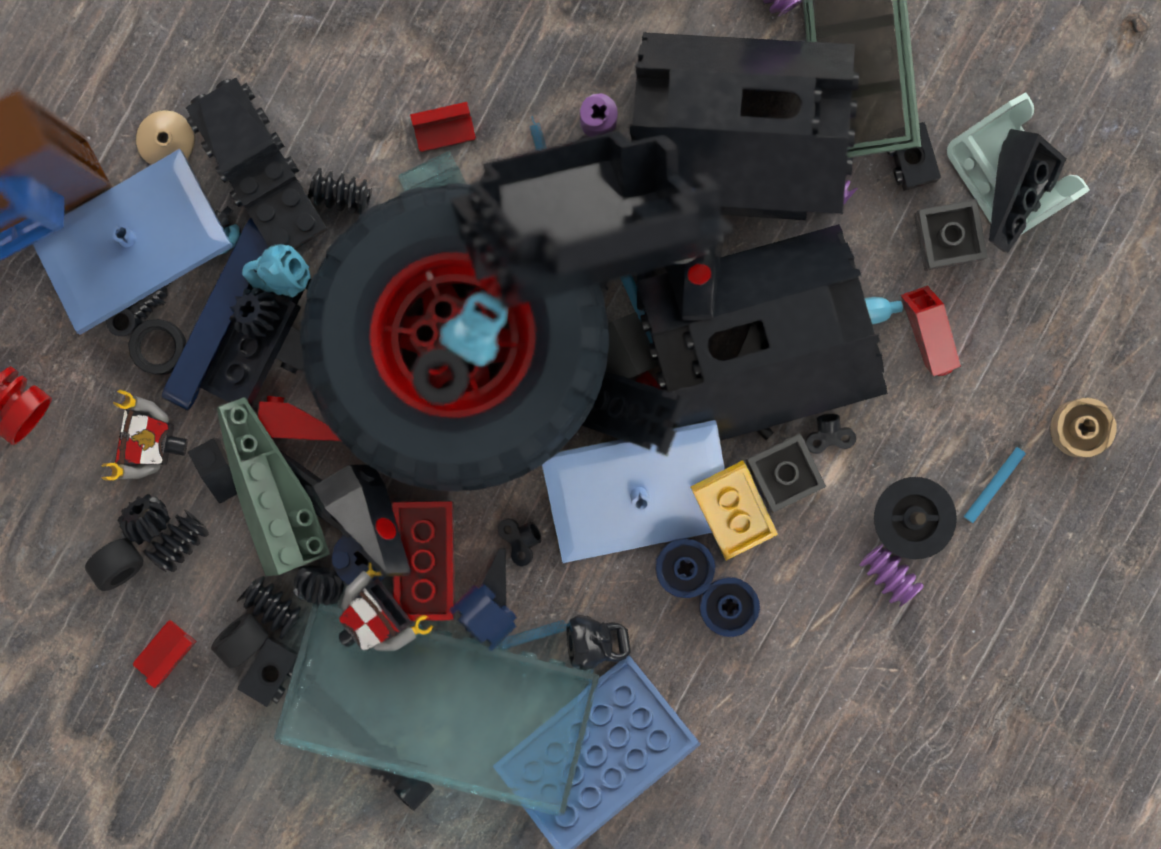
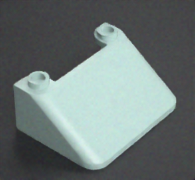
M1027 93L1014 98L953 139L947 147L949 160L975 200L977 199V203L990 223L998 158L1002 144L1010 129L1025 131L1021 125L1030 120L1034 113L1033 102ZM1068 175L1057 181L1052 191H1046L1039 200L1041 207L1038 211H1032L1027 217L1026 228L1022 234L1090 191L1084 180L1076 175Z

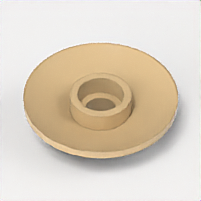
M167 110L157 111L147 116L140 124L136 135L138 151L142 158L150 165L178 149H181L186 159H188L195 143L194 132L187 120L182 115ZM162 133H167L169 137L165 143L159 142V136Z

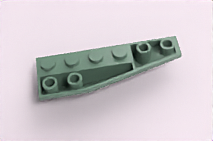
M244 397L217 407L233 481L265 576L280 575L330 555L311 499L246 398Z

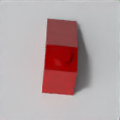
M267 396V402L259 401L258 418L271 438L342 442L325 422L293 404L284 403L285 397Z

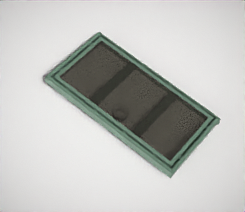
M803 0L807 42L855 44L853 72H859L858 90H852L851 100L857 101L856 119L850 118L849 129H855L854 147H848L847 157L852 158L921 147L907 0Z

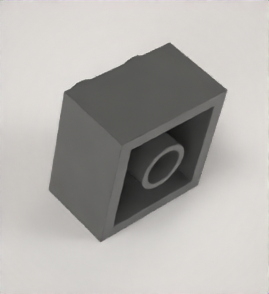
M977 199L921 209L914 213L924 271L978 262L988 257Z
M797 434L745 459L768 509L772 513L826 487L801 434Z

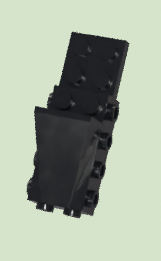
M237 78L232 80L225 79L216 86L214 91L207 95L200 94L191 100V104L185 107L190 114V117L186 118L195 134L200 131L205 140L201 142L204 151L209 158L213 156L216 158L218 166L215 169L224 183L230 182L234 189L230 192L233 200L238 207L243 205L247 209L268 247L282 244L291 246L296 250L328 229L295 175L299 172L291 156L285 158L280 150L285 147L276 132L271 134L266 124L270 123L262 107L256 109L251 100L256 97L247 83L242 85Z

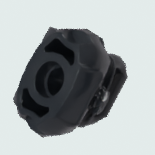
M577 615L567 623L566 636L571 666L575 669L587 671L596 668L598 664L604 661L616 662L625 660L631 653L628 629L619 623H601L584 615ZM612 630H617L619 654L612 651L613 643L610 634Z

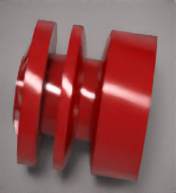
M10 366L0 373V436L14 446L35 428L48 410L52 398L36 385L23 392L28 379L23 375L18 377L19 372Z

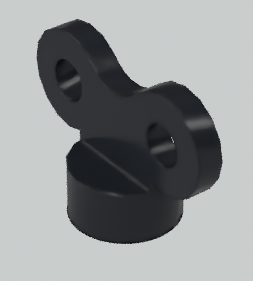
M824 414L817 417L818 432L810 433L805 440L808 450L811 453L819 454L832 445L838 446L841 449L851 448L856 443V434L849 427L841 428L839 415ZM843 435H849L847 441L841 440ZM816 439L820 440L818 446L812 444Z
M507 518L502 520L498 525L497 531L502 539L511 544L512 561L518 566L528 565L533 559L531 547L542 541L538 527L533 522H528L519 527V524L514 519ZM507 525L512 528L511 533L506 532L505 527ZM520 551L525 553V559L519 557Z

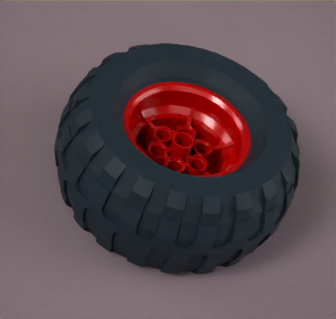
M463 183L411 189L380 205L373 206L359 216V219L331 244L317 273L314 274L308 287L307 301L300 329L306 382L323 419L333 433L338 436L354 455L379 472L402 483L441 491H472L498 486L526 475L558 453L578 431L592 409L605 373L609 345L608 318L603 293L599 284L509 307L506 310L511 330L500 328L497 333L496 344L498 347L495 358L483 366L475 364V369L469 374L468 386L463 395L455 402L446 405L432 404L421 398L413 385V369L412 371L409 370L404 360L402 349L417 353L418 358L433 349H447L440 343L441 329L449 320L455 319L461 314L466 302L473 294L484 291L500 300L499 285L494 276L476 280L466 246L459 235V225L450 199L472 194L471 184ZM451 284H465L476 288L465 298H460ZM422 297L424 314L421 316H406L412 305ZM478 302L475 303L474 307L480 308L483 315L492 321L496 319L498 315L496 312ZM441 303H449L452 306L451 315L444 319L439 318L436 315L437 306ZM424 326H429L434 331V336L429 342H421L418 339V331ZM490 363H505L501 371L491 380L488 365ZM445 365L440 370L431 369L428 376L429 383L436 389H440L447 381L453 378L452 371Z

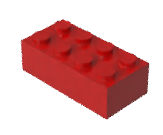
M454 501L393 502V513L411 571L408 576H393L395 601L411 621H415L421 615L427 616V618L421 621L454 620L455 613L452 615L449 611L455 605Z

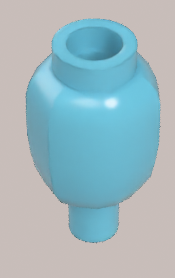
M883 297L865 298L872 325L886 321L892 313L903 311L901 301L889 302Z

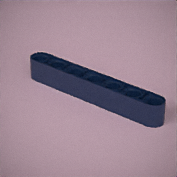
M252 218L246 223L162 392V399L187 411L193 406L201 390L200 386L232 324L229 318L234 312L229 307L236 305L237 300L235 296L243 297L244 289L248 290L251 286L242 275L243 266L250 261L257 260L262 256L265 249L269 248Z

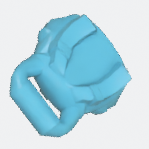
M282 244L265 249L262 256L245 264L242 270L243 277L253 288H261L265 292H275L277 295L283 294L294 297L299 292L305 290L308 280L311 279L309 266L293 247Z
M484 291L473 294L466 302L461 314L455 319L449 320L441 329L440 343L471 363L479 366L487 364L495 358L498 347L496 344L497 333L506 320V308L501 309L500 300ZM478 302L499 314L498 318L492 321L487 316L474 311L475 303Z

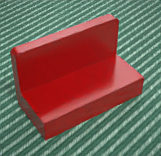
M468 102L410 114L420 152L476 139Z
M169 620L136 658L133 666L148 678L146 682L155 689L164 682L197 641L176 623Z

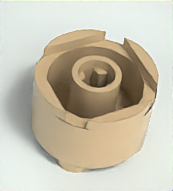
M1081 398L1068 401L1057 409L1053 415L1050 430L1052 441L1056 447L1069 456L1082 458L1093 457L1105 451L1115 439L1117 425L1114 416L1103 402L1093 398ZM1084 422V426L1088 427V432L1082 433L1078 429V425Z

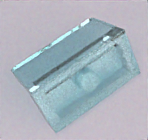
M450 151L398 176L405 191L420 187L444 186L451 183L466 184Z

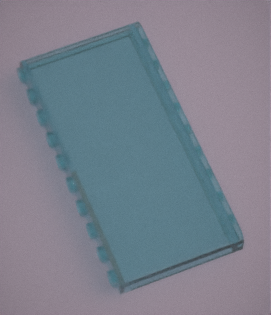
M313 603L275 732L274 740L276 742L524 808L564 816L600 676L594 674L593 669L584 671L565 667V662L556 659H549L548 662L538 660L537 655L521 651L520 655L508 652L509 648L504 649L502 645H498L490 652L487 646L480 645V642L475 638L463 637V640L452 638L450 632L436 629L434 633H418L415 635L416 639L396 651H377L374 648L364 651L361 650L357 643L348 648L338 638L339 633L345 629L339 622V617L344 610L338 608L337 603L328 606ZM415 623L410 624L409 627H413ZM418 624L419 629L423 630L424 627Z

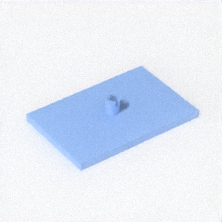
M716 421L674 428L673 430L677 432L667 456L657 453L656 449L658 446L652 445L651 449L648 450L623 440H615L561 451L542 464L562 562L566 563L712 533L690 486L724 470Z

